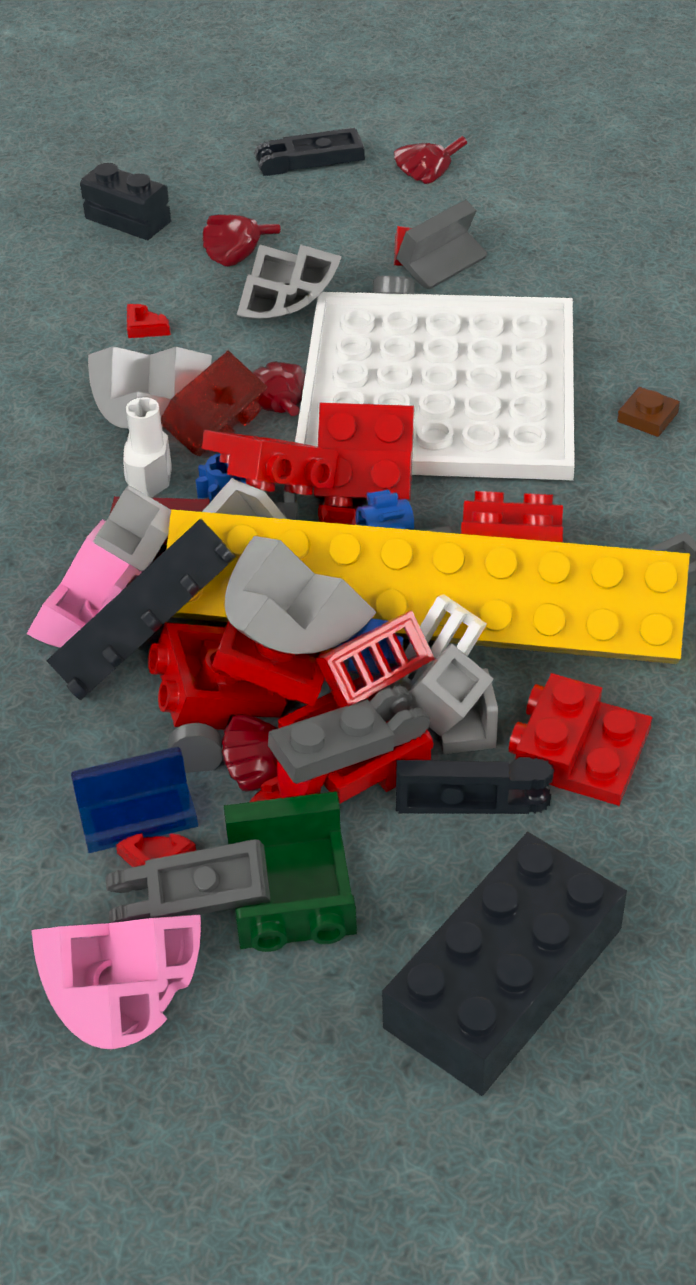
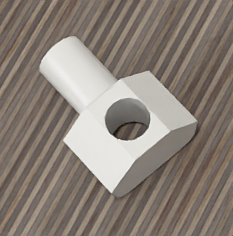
M142 397L132 400L126 406L129 435L124 447V476L128 486H132L152 498L169 487L172 464L168 435L162 431L159 404L152 398Z

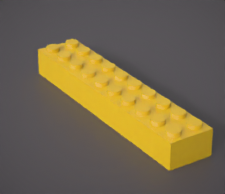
M171 509L167 549L202 518L237 556L172 616L174 618L228 622L225 613V595L229 579L246 546L253 536L281 540L315 574L344 579L376 611V614L371 619L390 621L408 611H413L420 626L436 598L445 594L487 623L475 643L476 646L677 664L681 659L690 553ZM446 612L430 640L436 641L451 616L449 612ZM462 622L450 643L458 644L469 626ZM404 628L395 632L396 636L409 639Z

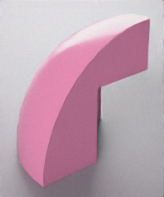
M103 519L86 537L62 582L43 603L27 632L29 636L46 644L61 648L142 573V571L93 542L97 533L106 522Z
M201 915L160 917L106 924L61 926L32 930L33 949L42 985L52 1007L64 1025L82 1041L101 1049H117L129 1046L149 1036L162 1026L167 1020L163 1012L171 1002L174 994L179 989L187 988L193 977L200 947Z

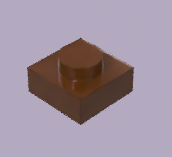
M639 386L618 411L617 422L659 437L678 414L680 401Z

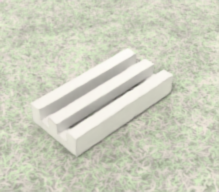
M445 594L440 595L436 598L420 625L423 635L428 643L446 612H449L451 616L431 648L433 656L436 659L447 648L462 622L469 627L458 643L457 648L468 656L487 623ZM411 642L405 651L407 659L416 655ZM431 662L420 667L412 681L407 678L408 674L389 686L393 688L394 686L398 687L401 685V687L405 686L409 690Z

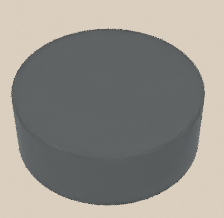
M377 276L373 279V293L414 294L415 280L411 277Z
M189 723L176 728L168 738V761L170 765L179 773L215 770L222 761V739L220 734L213 727L202 723Z

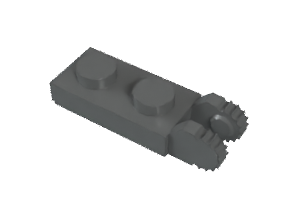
M399 685L398 687L394 686L392 689L380 690L370 702L366 699L351 706H345L269 731L268 747L291 780L298 784L393 751V747L407 743L413 738L415 740L417 737H421L423 733H426L425 731L429 728L431 723L429 720L431 718L422 708H411L408 711V708L412 706L413 696L405 686L401 687Z
M256 839L146 860V865L127 868L121 871L117 870L105 876L107 891L127 893L132 890L137 891L148 888L149 897L147 901L120 905L108 911L109 923L160 917L202 915L271 902L264 845L260 840Z

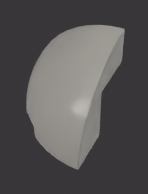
M259 244L252 273L247 275L237 317L257 320L273 319L302 309L317 298L327 287L338 268L342 256L301 244L298 255Z
M114 346L89 354V379L96 405L110 423L120 428L129 429L126 414L127 404L137 398H152L159 404L161 426L170 425L189 413L200 399L209 378L212 355L180 347H173L148 355Z
M253 536L241 554L229 579L225 595L226 616L237 630L261 645L276 651L292 654L316 653L335 647L358 633L376 614V611L344 579L315 574L281 540Z

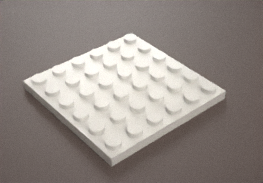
M321 292L317 297L295 442L318 446L320 403L409 405L415 407L412 475L573 480V298Z

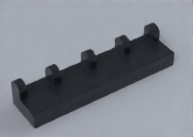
M200 518L46 661L66 681V686L79 700H82L237 556Z

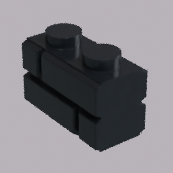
M102 163L85 175L80 182L82 198L85 199L83 203L85 219L147 241L171 222L170 206H167L169 202L167 185L151 181L150 177L146 174H131L118 169V166L113 163Z

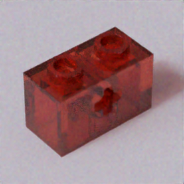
M228 350L171 398L160 418L161 425L190 452L200 457L207 451L202 449L204 430L235 434L236 431L233 427L238 422L246 427L262 410L263 407L258 402L268 386Z

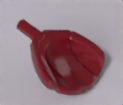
M461 136L446 148L432 143L409 144L397 148L394 151V157L398 167L406 175H409L414 180H421L424 184H430L445 173L451 164L450 156L467 145V141Z
M211 215L207 220V225L203 228V247L206 249V253L211 260L223 266H234L254 251L260 235L279 234L281 227L280 224L258 225L254 219L245 216Z
M277 361L267 363L265 367L260 366L253 372V375L248 377L245 381V387L242 388V396L253 405L264 410L279 413L287 412L295 417L300 412L297 404L302 400L305 381L304 370L297 364L280 363Z
M238 714L233 716L230 724L224 731L222 740L223 759L230 777L237 781L240 789L245 792L261 789V784L278 776L277 758L268 747L269 731L278 728L259 718Z

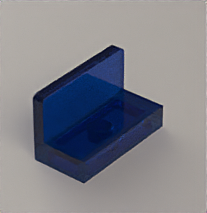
M179 747L93 766L71 773L89 853L116 847V844L137 834H143V838L198 827L196 811L187 784L184 758Z

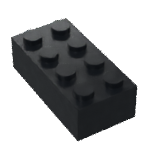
M527 831L382 990L383 1029L483 1096L622 928L627 890Z

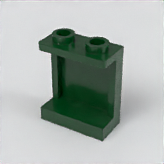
M337 791L223 805L228 845L255 839L260 840L264 845L271 902L235 908L240 949L254 948L261 952H271L282 948L286 943L313 940L319 944H332L340 941L347 935L357 934L356 904L349 882L341 834L340 807Z

